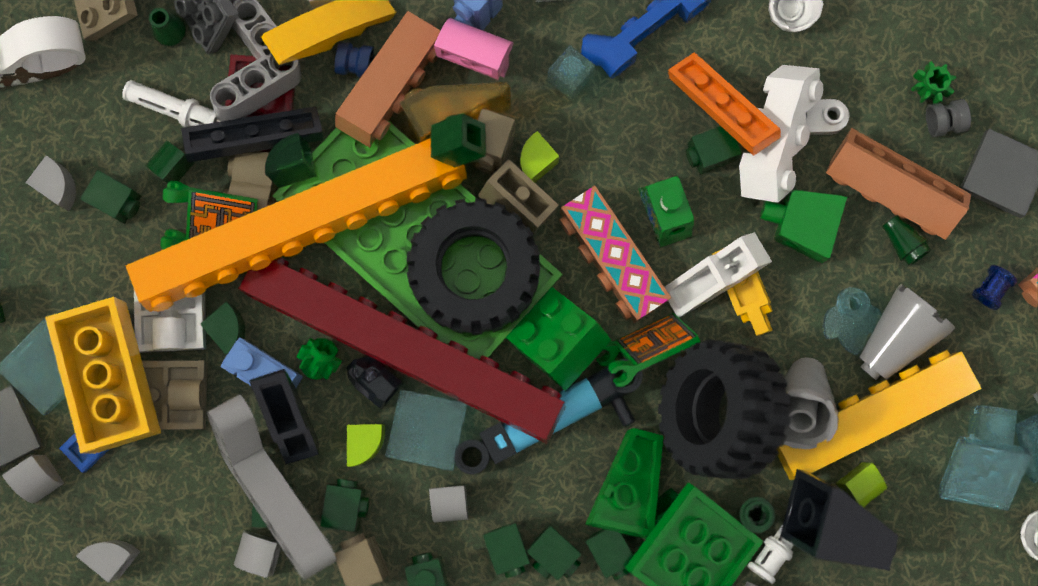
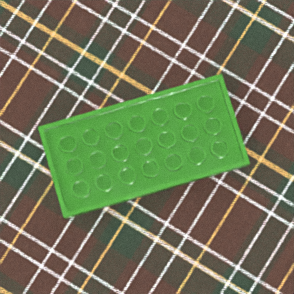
M392 123L383 139L378 140L376 138L370 148L335 128L273 194V197L279 202L411 147L415 143ZM461 184L450 190L441 189L431 193L430 197L422 202L405 204L389 216L379 215L367 220V223L358 229L341 231L335 234L333 239L325 242L332 251L418 328L419 326H424L438 334L437 340L447 345L450 340L469 349L467 354L478 360L481 355L489 358L504 342L506 336L563 275L540 255L539 283L532 302L527 309L523 310L517 320L512 324L504 325L503 329L495 332L487 331L483 332L482 335H473L467 332L461 334L452 331V329L446 326H441L432 317L427 315L412 293L411 285L408 282L407 252L411 251L412 244L410 241L414 233H419L422 228L421 223L427 216L432 218L437 214L436 209L443 205H446L447 208L456 205L455 201L465 199L466 203L475 202L476 197ZM479 236L466 237L455 242L448 248L442 260L444 282L452 292L466 299H481L493 294L503 283L507 272L506 258L500 247L492 240Z

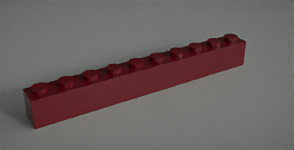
M282 257L272 260L269 266L261 270H249L238 289L247 297L545 444H548L566 408L565 402L560 400L562 394L547 386H543L541 390L529 385L531 379L513 370L509 375L498 369L499 364L483 355L478 360L467 354L469 349L455 341L450 340L447 345L437 340V333L424 326H419L418 330L406 325L408 321L406 318L393 311H389L388 315L376 310L378 305L361 296L358 300L346 296L348 291L333 282L326 286L318 282L317 279L319 277L307 269L300 268L297 272L289 268V262Z

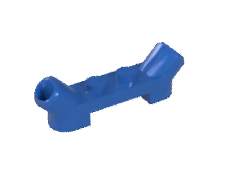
M654 0L647 7V13L639 19L636 16L629 19L621 27L622 32L616 37L596 34L585 35L583 37L580 60L584 65L601 66L610 79H613L635 63L637 52L633 47L677 13L687 23L704 10L712 0Z

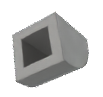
M45 156L25 183L58 206L70 211L76 196L73 177L66 168L50 157Z
M31 455L2 475L8 485L29 503L38 502L64 484L47 455Z
M466 485L429 489L431 513L434 523L469 520Z
M244 530L233 565L246 572L268 578L274 575L281 546L274 538Z
M110 540L92 544L80 551L76 557L104 580L112 582L118 580L140 551L127 542Z

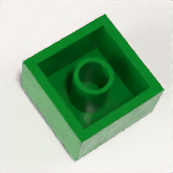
M553 287L545 293L506 336L509 342L526 359L564 391L573 384L611 341L610 337L596 320Z

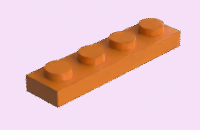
M695 52L668 69L669 79L753 156L781 138L780 128Z

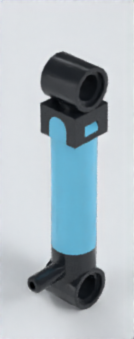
M607 366L571 385L566 391H560L559 393L562 394L560 400L565 402L566 408L553 434L609 404H612L624 427L634 423L635 418L623 397L632 393L640 386L643 376L642 371L637 372L630 386L618 387L613 382L615 373L612 374ZM499 422L479 433L482 438L481 441L470 439L458 445L454 459L457 467L462 472L476 474L487 467L491 458L497 464L539 442V440L503 422ZM469 447L478 448L482 454L480 464L475 467H469L463 461V453Z

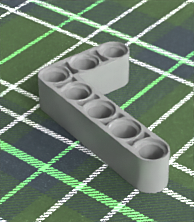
M230 0L239 13L232 27L256 60L212 87L210 100L214 112L220 121L245 118L294 88L301 80L299 59L279 65L268 47L260 45L264 42L261 38L263 33L277 26L257 0ZM248 16L254 17L249 21L242 20L243 18ZM284 65L291 66V68L286 71L278 70L281 66ZM253 83H263L259 88H250ZM225 100H234V103L229 106L221 105Z
M239 394L208 411L207 415L226 465L301 578L306 580L336 562V556L328 541L263 449L254 416L244 398Z

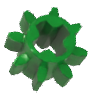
M931 61L925 66V72L918 70L913 75L918 80V83L911 88V91L918 92L921 96L920 103H923L926 99L932 100L934 104L940 103L943 100V96L949 97L954 93V90L949 86L956 79V76L950 75L947 70V64H944L942 67H935Z
M310 338L306 345L302 344L296 356L298 359L303 360L299 368L304 375L311 379L319 380L324 377L328 380L332 373H336L342 360L335 357L339 350L332 341L326 338H317L315 340Z

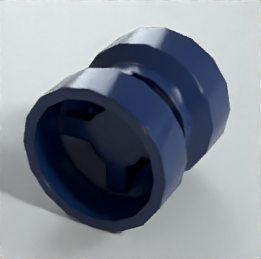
M340 41L335 57V73L344 76L352 73L361 78L374 59V47L363 45L359 48L354 47L349 42Z

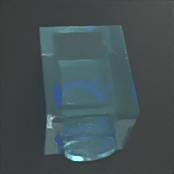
M569 45L548 69L547 81L573 101L594 77L595 65Z
M987 405L971 407L966 441L999 447L1013 445L1017 410Z

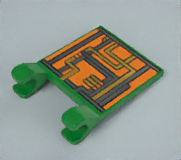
M169 181L167 188L163 190V200L168 203L188 202L186 234L176 229H167L165 236L161 238V248L164 250L257 211L258 199L192 188L178 181Z
M672 313L622 338L610 341L603 349L606 350L605 355L597 358L596 361L600 366L609 365L608 369L612 374L623 370L622 375L614 378L613 382L618 387H624L631 382L637 372L701 341L691 328L677 315ZM621 352L628 361L613 360Z

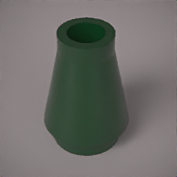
M156 8L150 12L149 21L152 25L153 34L160 44L173 46L184 38L186 27L180 17L167 12L163 8Z
M899 215L894 216L882 226L900 261H905L908 266L915 264L931 251L927 245L929 241L902 220Z
M750 498L744 502L740 509V520L743 526L751 532H764L774 522V508L764 498ZM756 508L757 517L752 520L748 513L749 510Z

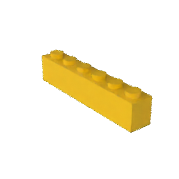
M948 350L941 351L928 358L931 364L921 369L916 364L899 372L898 374L901 379L889 384L888 380H883L870 386L868 389L871 394L861 399L855 394L838 403L840 409L837 410L838 429L833 438L828 442L826 439L817 443V447L812 449H795L787 445L778 446L777 451L779 454L777 456L789 479L794 480L797 469L811 474L982 389L963 352L950 354Z

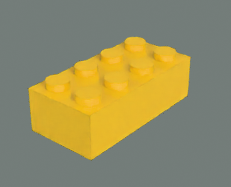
M110 297L45 317L80 453L95 454L161 434L127 303L116 297Z

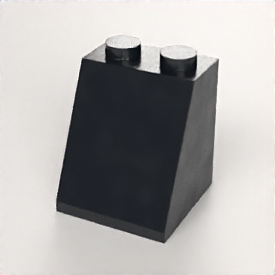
M796 470L780 537L816 559L890 571L893 557L896 554V544L899 536L840 488L804 470Z

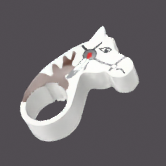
M38 17L22 21L0 35V88L50 79L65 74L81 65L86 57L78 23L66 17Z

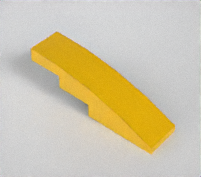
M335 0L263 33L261 38L277 63L281 65L329 51L336 42L359 36L366 27L391 20L396 11L388 0Z

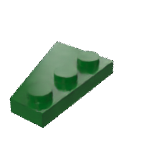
M637 428L626 431L585 525L645 539L649 536L655 527L663 435Z

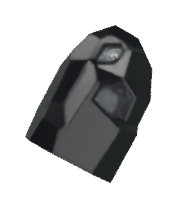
M370 357L353 359L346 367L347 377L351 384L380 409L386 406L403 385L400 379L377 360Z

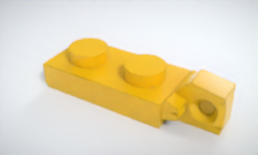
M757 271L728 289L727 293L737 316L741 317L743 323L750 321L756 336H761L773 330L767 316L768 313L772 312V308L770 305L771 301Z

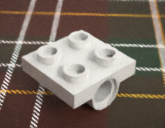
M134 290L135 337L140 353L206 349V331L200 325L206 319L205 292L197 297H185L175 301L166 310L149 312L139 303Z

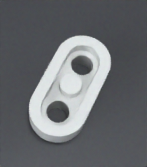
M821 99L806 112V126L809 127L810 135L836 134L846 126L849 120L847 107L836 99ZM834 111L837 114V120H831L827 112Z

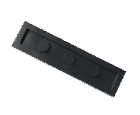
M317 106L181 128L187 163L323 140V131Z

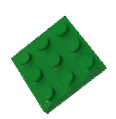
M688 482L625 569L647 586H732L764 541L746 529L743 524Z

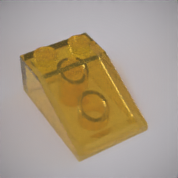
M507 82L429 86L423 90L417 88L405 95L404 100L400 102L406 124L417 143L431 138V125L445 120L447 116L463 113L478 120L482 108L498 114L503 113L511 108V92Z

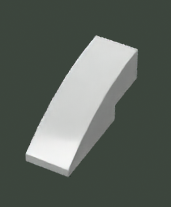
M755 232L741 236L718 253L708 256L664 288L671 296L668 302L675 314L680 318L770 264L772 260Z

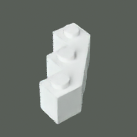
M781 65L766 78L763 91L768 93L764 108L758 109L780 128L781 138L754 156L751 153H743L739 165L741 197L778 203L793 190L796 183V173L793 171L792 157L807 145L810 136L809 127L806 126V112L818 103L823 95V83L820 81L819 68Z

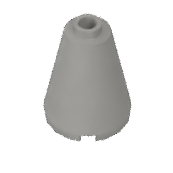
M900 284L896 288L860 355V358L864 361L860 367L875 380L880 376L887 380L950 335L955 330V326L946 318L944 320L941 319L936 309L909 288H905Z
M800 358L792 364L785 375L788 384L785 390L791 397V406H788V415H791L790 426L785 428L784 434L787 437L784 445L795 449H812L817 447V443L826 439L828 442L833 438L838 429V412L824 366L816 359Z

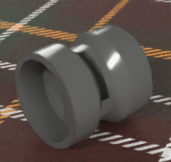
M964 99L952 100L949 105L941 103L929 104L926 109V122L930 135L932 137H940L950 131L957 134L969 131L971 127V114L967 102Z

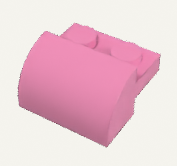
M449 18L443 25L434 48L436 56L499 80L500 76H505L509 67V54L514 43Z

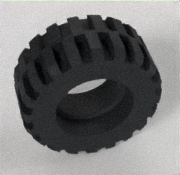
M475 198V202L466 203L465 199L456 200V205L448 208L446 205H443L436 209L437 214L432 218L427 216L423 220L419 233L415 232L410 241L412 247L411 251L407 252L406 262L408 264L407 277L413 291L412 293L427 315L432 317L441 326H446L454 332L482 335L483 332L501 330L504 325L512 324L519 318L523 310L527 309L532 302L533 295L537 290L540 274V254L538 245L534 241V235L529 227H525L519 215L515 212L511 214L506 210V206L497 202L491 205L486 203V199ZM479 236L492 240L500 247L506 258L507 272L503 283L493 294L485 298L466 299L458 296L448 288L442 276V260L446 251L455 242L466 237Z
M704 340L702 343L694 344L686 350L687 353L683 352L675 360L676 365L668 370L666 374L668 380L666 385H662L660 395H663L662 404L658 406V414L661 415L662 422L659 423L660 432L666 438L663 441L666 449L673 453L671 457L679 466H682L693 475L745 479L753 474L760 473L767 467L766 463H771L779 454L777 448L784 445L787 437L784 434L785 428L790 426L791 415H788V406H791V397L785 390L788 386L785 376L778 373L781 370L778 364L760 348L717 340ZM726 390L728 402L727 415L721 429L719 407Z

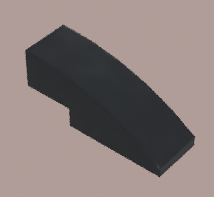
M282 369L250 379L251 387L273 442H277L285 464L319 455L318 438L301 398L286 370Z

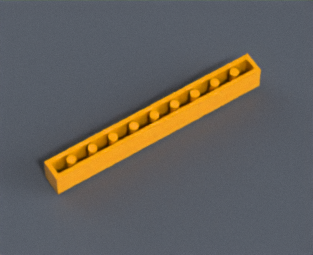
M430 138L125 266L139 303L149 312L163 311L170 308L173 302L185 297H197L203 294L206 288L215 284L230 283L236 280L239 274L251 269L261 270L269 266L272 260L282 256H294L300 253L303 247L315 242L325 243L333 239L335 234L346 229H358L364 226L367 220L379 215L389 216L398 211L399 207L410 202H422L428 199L431 193L441 189H453L459 186L462 180L467 179L465 165L454 168L431 158Z

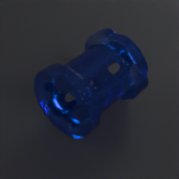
M991 265L987 270L988 276L980 288L974 290L972 296L984 306L998 310L1002 305L1001 299L1010 287H1014L1017 284L1018 280L1006 269L997 265Z

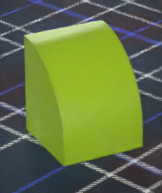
M538 131L526 141L520 157V170L535 183L559 163V155Z
M347 425V467L365 464L378 454L385 439V425Z
M862 462L836 482L842 491L862 507H865L887 490V485L882 475L871 462Z

